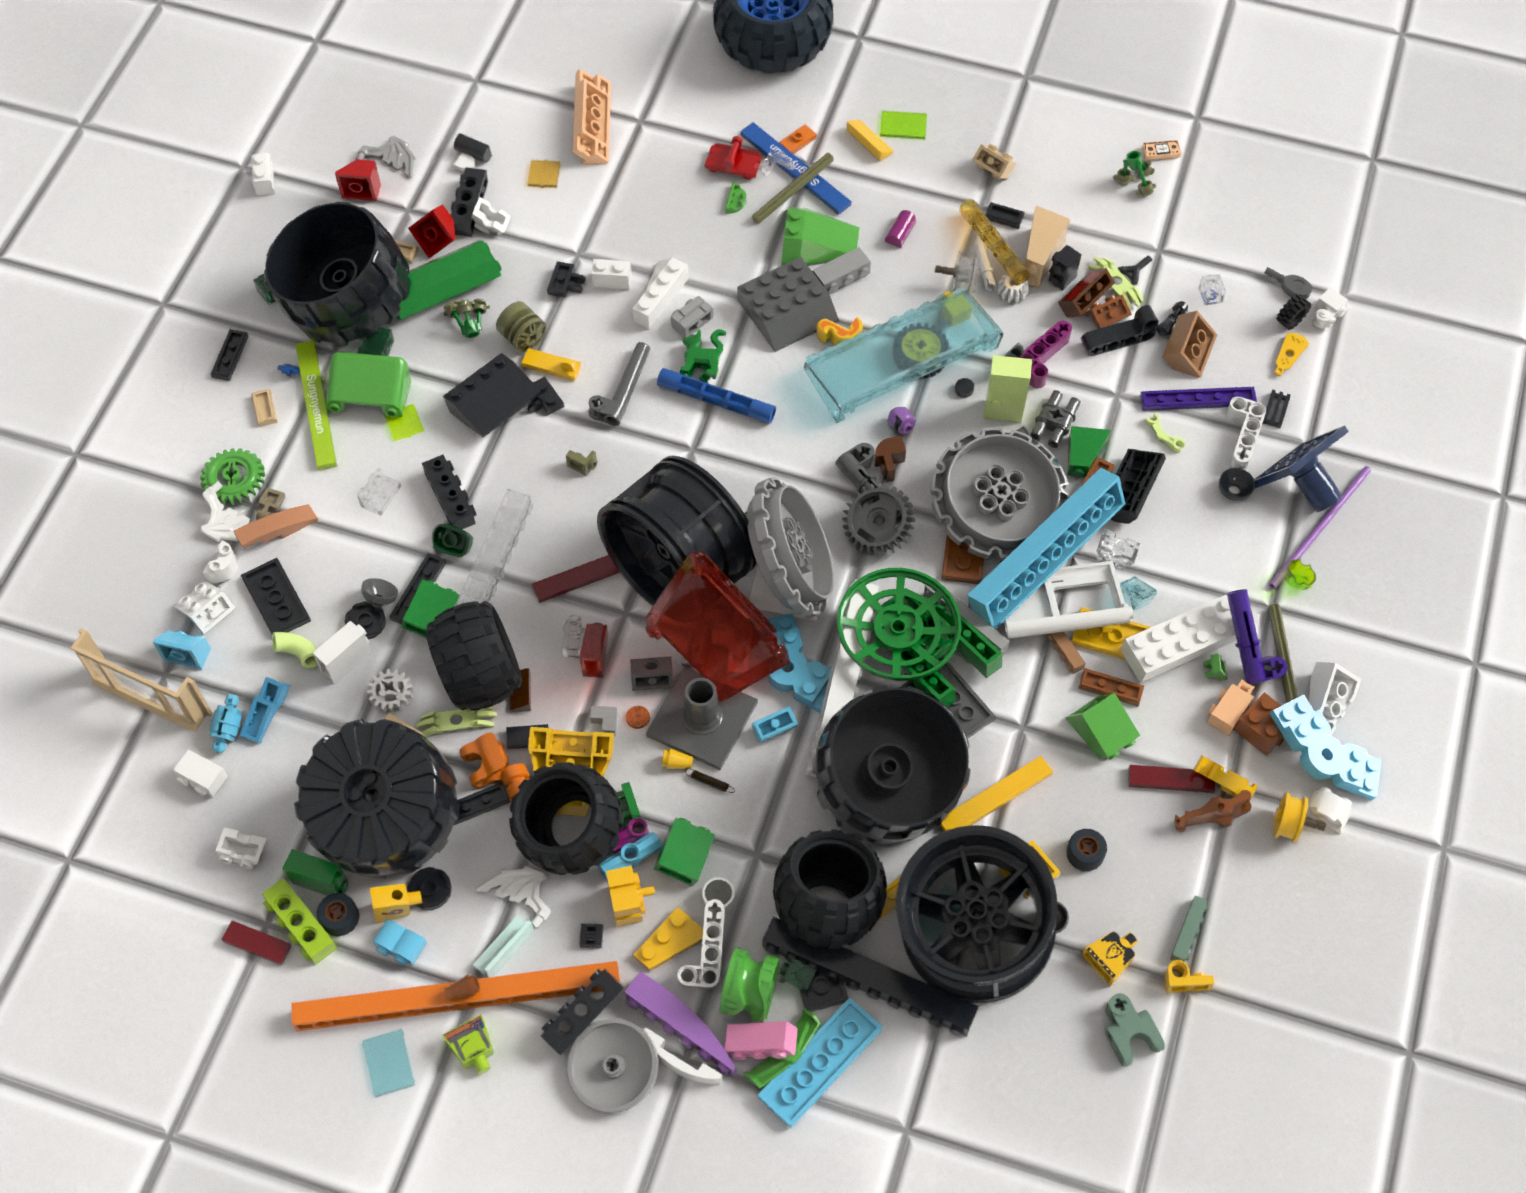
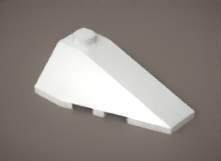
M1316 662L1310 680L1309 704L1314 712L1321 711L1331 727L1330 736H1332L1336 730L1335 724L1338 719L1344 717L1346 714L1345 708L1348 704L1353 703L1361 679L1337 663Z

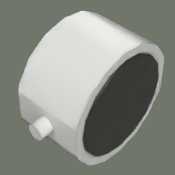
M713 877L708 880L702 889L704 906L710 900H720L725 907V913H727L735 902V891L732 883L722 877ZM714 905L713 909H709L714 914L721 912L717 905Z

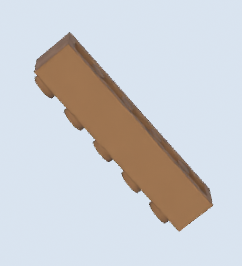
M1065 632L1046 634L1047 639L1053 644L1054 650L1058 651L1061 660L1066 663L1067 669L1072 674L1084 669L1086 663Z

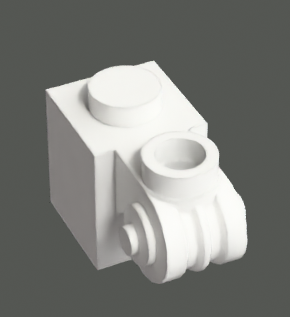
M1329 288L1318 299L1315 307L1317 313L1313 320L1314 325L1318 328H1331L1338 316L1342 317L1346 312L1347 308L1345 306L1348 299L1332 288Z

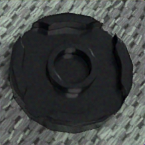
M363 601L352 606V609L346 613L344 622L345 625L351 621L356 626L358 624L362 626L367 633L365 636L369 640L375 638L383 631L386 617L382 608L374 607L372 604Z
M435 867L420 869L412 876L408 884V892L420 890L422 903L415 904V906L422 910H434L440 908L448 901L451 896L452 885L445 871L435 869Z

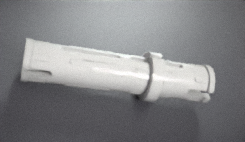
M978 242V248L975 243L974 249L981 270L980 277L984 281L985 289L993 291L991 285L996 289L997 284L994 279V269L990 265L986 245L984 242Z

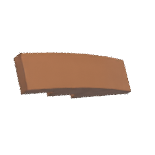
M307 504L268 515L246 524L233 532L242 548L245 549L259 541H262L264 544L280 535L282 538H285L318 521V518L310 505Z

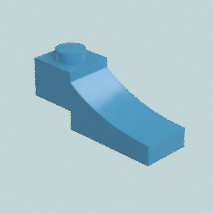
M265 678L259 696H255L240 736L257 743L262 742L271 720L285 701L290 688L289 684L274 678Z

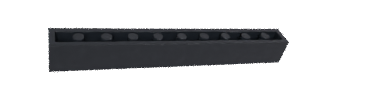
M776 917L772 918L762 939V947L768 953L773 955L778 953L793 964L798 962L805 965V968L811 972L817 973V971L826 974V978L831 981L837 982L838 979H841L852 990L858 991L859 989L864 991L867 996L875 1000L880 998L895 1009H905L909 1015L915 1018L923 1017L929 1020L928 1022L933 1026L948 1028L956 1036L961 1037L963 1035L967 1037L979 1006L840 946V949H828V947L818 946L817 948L807 945L806 941L800 938L796 939L790 934L787 925L782 924L781 920Z

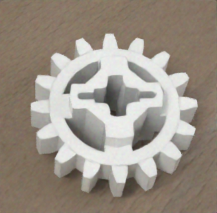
M387 669L386 674L380 671V677H372L374 683L368 684L370 690L367 693L371 704H374L377 710L381 708L383 713H385L387 709H390L391 713H394V708H398L401 711L402 704L409 705L407 699L413 698L411 692L414 689L411 685V679L407 678L405 672L399 674L398 669H396L394 673H391L390 669Z

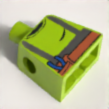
M482 1014L442 1034L447 1045L465 1069L474 1065L478 1074H483L490 1070L491 1067L487 1058L492 1056L494 1051Z

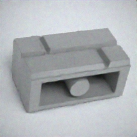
M700 296L689 299L684 307L680 310L676 309L672 313L671 326L681 336L688 337L713 318V308Z

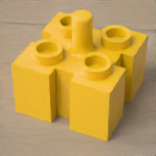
M632 866L606 871L617 927L643 922L642 914L645 913L643 897L655 895L654 886L640 888L638 872L633 873Z

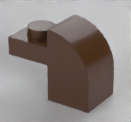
M902 436L884 439L876 447L874 465L875 467L880 466L881 474L885 475L887 482L894 481L895 479L894 464L905 462L906 449Z

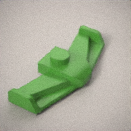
M804 1009L802 1011L803 1015L795 1026L798 1028L795 1055L786 1056L785 1059L769 1056L751 1071L743 1073L744 1077L761 1089L791 1065H794L802 1057V1053L821 1025V1021L813 1013Z

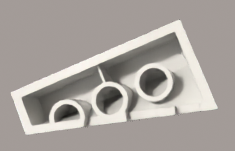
M673 257L657 262L645 293L632 308L635 323L647 329L652 327L689 279L687 264Z

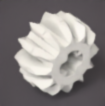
M1009 272L1007 276L1003 275L998 282V295L1002 296V301L1007 299L1009 303L1014 301L1017 304L1019 300L1023 301L1028 294V280H1025L1024 275L1018 276V273L1012 275Z

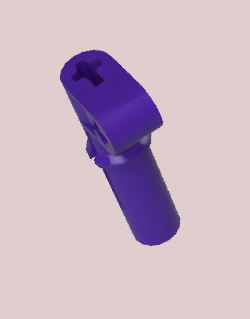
M1247 589L1226 593L1237 640L1235 647L1239 649L1246 683H1259L1283 676L1287 671V663L1283 658L1276 656L1262 657L1259 646L1261 639L1257 636ZM1275 665V667H1273L1272 670H1271V669H1265V668H1264V666H1271V667H1272V666Z

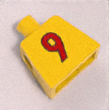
M405 884L370 888L375 924L385 922L387 919L393 920L410 915V905L422 903L420 890L407 893Z

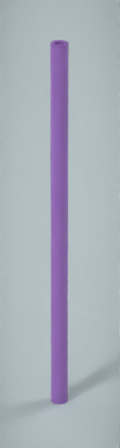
M1365 466L1344 491L1342 498L1330 508L1269 583L1272 589H1276L1371 472L1370 467Z

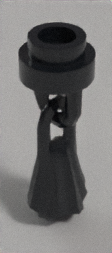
M1176 302L1172 307L1174 313L1169 314L1162 323L1158 324L1156 331L1160 336L1170 335L1178 315L1188 312V305L1185 302Z

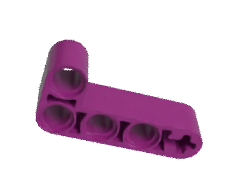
M1057 322L1025 349L1024 354L1020 357L1032 359L1029 383L1032 387L1039 389L1045 386L1048 368L1044 363L1068 344L1072 331V325L1069 322Z

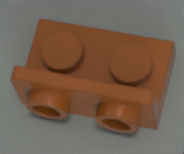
M1114 294L1106 298L1103 304L1097 302L1085 313L1086 316L1091 315L1097 329L1110 326L1132 315L1123 294L1118 297Z

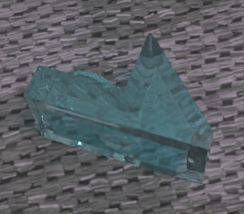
M1136 576L1119 583L1122 593L1130 597L1133 611L1150 604L1157 594L1155 588Z

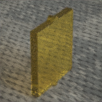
M547 159L544 161L531 160L528 186L557 188L560 161H548Z

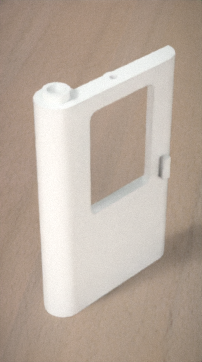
M1113 561L1060 567L1015 612L1004 619L1003 625L1007 639L1128 624L1134 615L1132 607H1129L1124 601ZM1097 584L1109 585L1115 608L1060 615L1054 594L1055 590Z

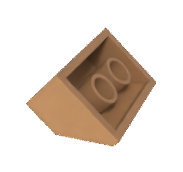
M1198 311L1181 314L1178 316L1162 358L1173 370L1199 378L1202 376L1217 334Z

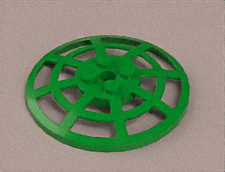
M907 568L879 569L858 579L843 596L837 616V631L840 642L849 657L858 666L872 675L894 681L921 679L942 668L956 651L962 628L958 606L948 590L929 575ZM897 577L896 589L883 590L872 595L865 586L878 579ZM905 578L922 582L936 592L926 600L915 592L904 590ZM859 591L866 601L860 607L856 620L844 617L848 602ZM895 596V604L884 608L877 601L885 597ZM904 597L919 602L921 606L914 610L907 605H903ZM941 598L946 602L951 611L954 626L941 627L939 615L933 607ZM869 606L877 613L874 623L862 621L863 615ZM928 611L935 627H923L921 616ZM900 624L904 629L896 631L893 629V625ZM843 625L855 628L857 640L863 648L856 654L850 650L846 642ZM861 629L873 631L876 641L868 646L863 638ZM954 634L951 647L941 661L931 655L937 648L941 635ZM922 635H934L933 642L928 650H925L918 644ZM882 646L893 651L892 660L879 656L875 651ZM912 649L919 655L917 658L901 661V652ZM870 656L880 663L892 666V674L875 670L864 664L861 660ZM924 660L933 666L922 673L901 675V667L912 666Z

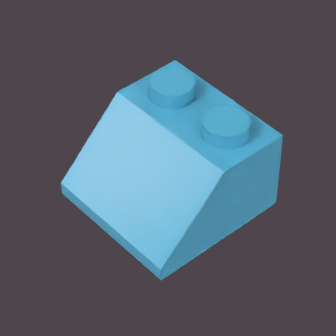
M167 630L153 640V644L164 661L201 670L211 650L210 645L203 636H190L182 631L173 632Z

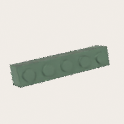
M1196 895L1194 896L1171 954V960L1188 962L1190 957L1188 952L1190 949H1193L1195 944L1193 939L1194 937L1197 938L1200 931L1198 926L1202 925L1204 920L1202 915L1203 913L1206 914L1209 907L1207 906L1208 900Z

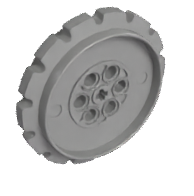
M984 428L980 432V436L974 432L961 436L954 443L955 449L947 447L939 458L936 467L940 471H934L930 484V494L937 497L932 502V508L937 521L947 524L945 533L957 545L966 543L969 546L968 552L985 559L994 554L998 561H1003L1040 524L1070 498V494L1063 490L1068 485V481L1062 466H1056L1052 463L1055 456L1042 443L1033 445L1031 443V436L1016 430H1012L1010 434H1005L1002 428ZM991 474H996L998 478H994ZM1010 479L1015 480L1017 484H1013ZM978 485L984 487L985 490H980ZM1015 497L1021 498L1023 502L1017 501ZM983 504H988L990 508H985ZM1002 509L1007 510L1009 514H1004Z
M768 478L757 483L754 489L755 496H753L747 509V519L749 520L748 533L756 562L771 592L782 605L793 609L798 614L802 613L806 618L819 615L825 610L827 606L826 598L831 595L834 587L832 558L825 534L814 510L798 489L791 485H786L784 482L781 483L778 478Z

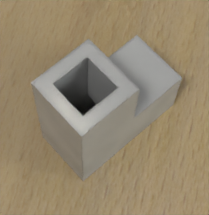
M591 706V723L602 724V732L615 733L614 736H616L617 707Z

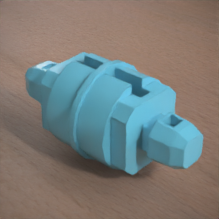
M228 694L224 701L226 705H217L213 719H211L209 736L216 738L212 746L215 752L223 753L227 747L226 741L234 742L235 737H237L242 719V711L235 709L239 703V697L236 695Z

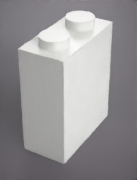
M351 621L313 652L320 671L334 684L371 653L370 641L365 636L367 634L362 626L359 624L356 626Z

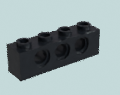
M465 167L464 174L460 175V186L456 189L455 193L456 199L451 204V217L454 220L455 235L468 237L473 235L475 221L471 219V216L479 198L484 199L489 182L487 170Z
M606 968L602 972L597 969L589 978L592 982L586 988L582 985L574 993L573 996L576 999L570 1005L566 1002L557 1011L560 1016L555 1021L550 1019L541 1028L544 1031L541 1037L559 1055L569 1047L624 989V986ZM600 987L604 992L603 997L600 999L593 998L591 996V989ZM577 1004H585L588 1012L583 1016L578 1015L575 1012ZM567 1020L571 1023L572 1028L569 1032H562L560 1030L559 1023L561 1021Z

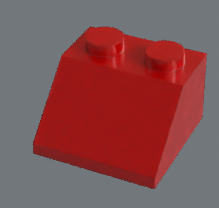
M357 159L335 172L342 198L377 201L381 182L375 161Z
M443 204L431 210L408 228L429 259L456 240L454 220Z

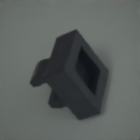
M581 924L579 943L581 948H602L603 924Z

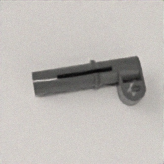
M868 443L858 444L843 453L835 463L857 488L856 491L860 493L864 492L863 486L870 490V484H873L875 488L878 486L877 477L871 475L866 470L871 466L875 454V449ZM880 497L873 498L869 502L872 504L880 500ZM897 511L896 525L902 521V512Z

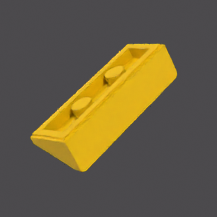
M861 120L847 121L846 130L879 161L894 153Z

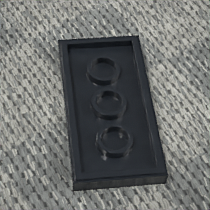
M278 558L241 574L271 634L273 632H290L311 622L306 609Z

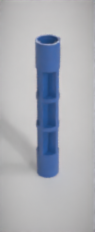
M662 368L658 375L657 386L771 424L776 413L775 405L720 388L666 368Z

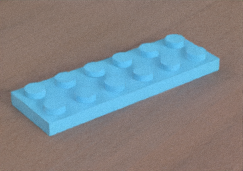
M849 997L816 1032L802 1053V1057L794 1065H791L771 1080L758 1094V1098L792 1129L879 1035L883 1027Z

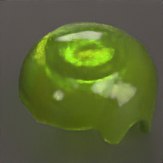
M1301 559L1291 560L1286 568L1285 580L1288 585L1295 589L1307 590L1315 583L1316 573L1311 569L1310 564L1303 565Z

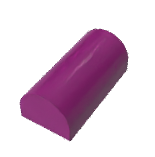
M908 210L900 211L885 237V242L902 248L916 223V216Z

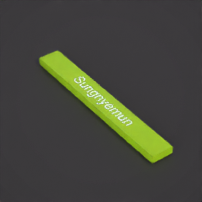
M311 340L297 343L295 346L317 468L321 470L337 466L315 342Z

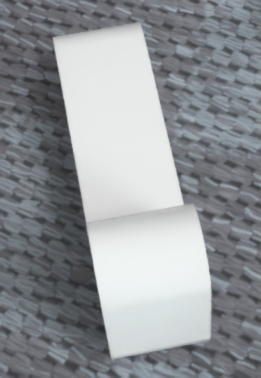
M1242 397L1231 399L1226 416L1233 422L1243 424L1230 461V467L1246 470L1264 420L1266 408L1261 403Z
M710 900L705 906L701 965H685L679 969L677 977L683 986L710 989L715 988L720 983L725 907L720 900ZM714 905H717L718 909L721 910L716 915V920H721L720 924L717 922L708 923V919L713 921V914L709 909H713ZM717 927L720 930L719 936L714 939L708 937L707 932L709 928ZM710 949L718 952V957L714 961L706 959V952ZM686 970H691L694 973V978L690 982L682 980V974ZM707 972H714L716 974L714 983L708 984L704 981V975Z

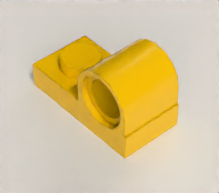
M1181 960L1172 961L1164 973L1166 993L1210 991L1215 984L1213 975L1195 973L1190 976L1188 965ZM1172 970L1179 971L1182 977L1174 976Z

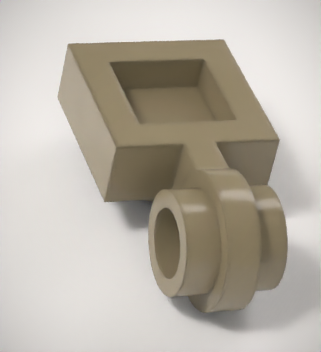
M266 487L258 502L259 507L263 509L257 511L256 520L271 515L270 510L278 512L286 498L285 493Z

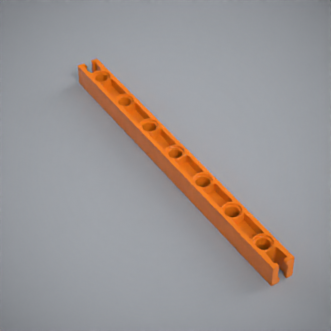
M617 961L480 978L477 979L480 985V992H477L476 996L450 1001L446 996L445 988L455 982L292 1003V1026L295 1027L296 1031L572 996L582 985L586 988L592 982L589 978L597 969L602 972L606 968L620 982L619 967ZM594 987L591 989V993L603 992L600 987Z

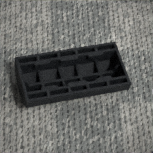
M1128 448L1115 474L1120 478L1125 505L1111 520L1130 524L1138 518L1166 460L1164 453Z

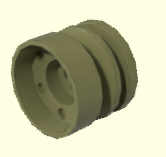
M522 301L514 302L506 307L496 322L497 331L509 340L519 352H526L528 348H534L542 340L547 329L546 323Z

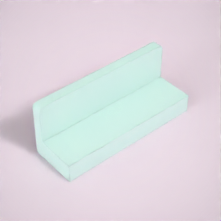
M517 915L476 960L473 967L486 978L494 977L534 932L532 923L529 920L525 922Z

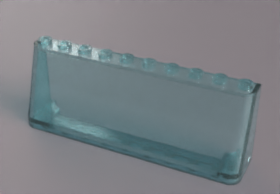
M957 287L947 295L942 294L932 302L927 301L917 309H909L899 317L894 316L882 325L876 324L871 330L861 331L851 339L846 338L836 346H828L818 354L809 355L803 368L835 422L839 423L845 420L844 414L849 411L853 413L856 407L980 349L984 351L987 349L990 351L997 349L1004 333L966 288Z

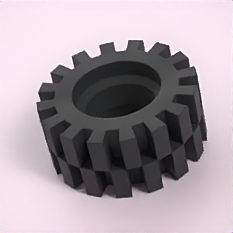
M1296 294V296L1287 301V304L1283 305L1276 319L1288 330L1293 329L1294 326L1296 327L1307 316L1306 314L1309 313L1312 304L1300 294Z

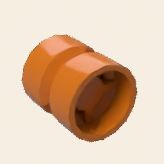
M523 763L511 765L500 774L504 787L507 788L506 791L510 802L513 797H517L520 791L518 786L524 779L529 780L530 778L527 767Z

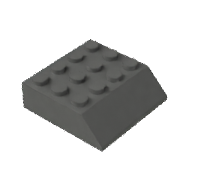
M802 257L737 286L738 302L775 352L816 333L817 323L822 319H828L834 323L839 322L829 293Z

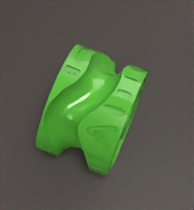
M735 947L723 986L719 1013L732 1017L746 1010L751 1015L752 1022L765 1023L776 986L780 958L767 955L763 961L756 962L751 959L749 950Z

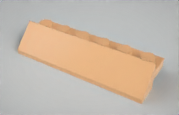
M579 69L575 75L573 153L582 158L581 164H607L609 162L611 82L599 74L592 77Z

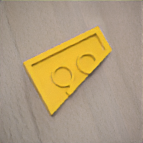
M677 907L634 953L633 957L646 969L652 971L673 959L677 954L684 950H689L693 945L702 941L703 928Z

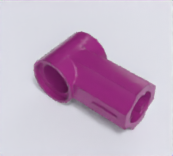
M638 817L633 818L628 825L619 830V842L615 849L612 848L614 854L621 851L625 844L634 843L649 834L646 821ZM637 827L644 828L641 833H634Z

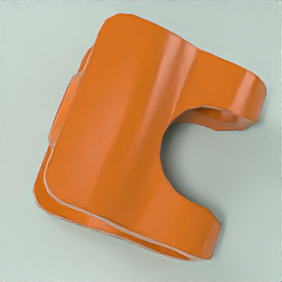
M491 732L483 734L476 740L462 746L459 750L460 756L464 761L482 760L479 770L472 773L469 778L471 786L476 789L502 781L501 772L510 766L502 743Z

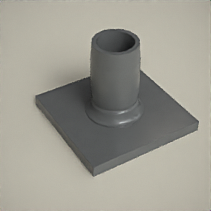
M684 666L674 683V688L670 690L648 728L646 737L721 770L758 704V699Z

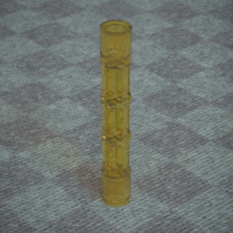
M969 199L963 202L959 211L965 220L975 230L1013 282L1016 284L1024 283L1030 276L1027 267L1013 252L975 201Z

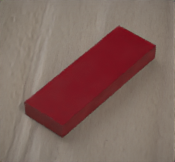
M233 920L221 939L226 944L281 966L292 947L286 941Z

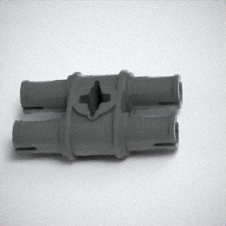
M1054 390L1048 402L1042 405L1040 414L1035 418L1036 424L1030 434L1032 439L1040 441L1043 433L1048 429L1053 431L1048 440V445L1058 448L1063 436L1069 433L1072 422L1076 420V412L1081 401L1076 397H1071L1065 409L1059 407L1058 405L1063 398V394L1058 390Z

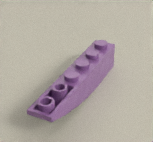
M640 971L624 992L627 999L626 1003L635 1010L639 1008L645 1012L644 1016L651 1022L657 1021L662 1025L661 1028L672 1036L674 1033L680 1038L679 1041L685 1047L696 1049L698 1051L697 1054L703 1060L714 1062L716 1068L724 1075L729 1073L731 1076H734L736 1074L735 1065L705 1023L677 996Z

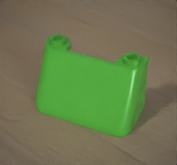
M334 353L330 361L326 396L327 411L337 413L345 409V403L381 406L387 416L403 417L411 385L407 362L400 357Z

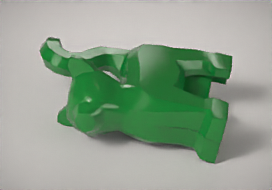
M718 329L711 334V343L716 349L700 348L702 345L701 330H698L697 334L684 337L683 344L686 346L684 354L685 366L680 367V373L692 378L695 368H701L704 370L699 375L700 381L708 383L711 377L716 379L719 371V359L723 351V344L718 340V336H726V332Z

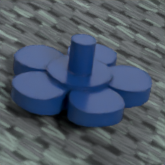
M291 364L279 365L277 368L282 373L287 374V376H290V373L298 374L300 370L298 366Z

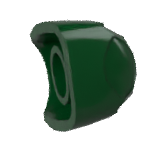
M438 524L432 532L433 548L448 555L462 557L470 552L473 545V537L457 526Z

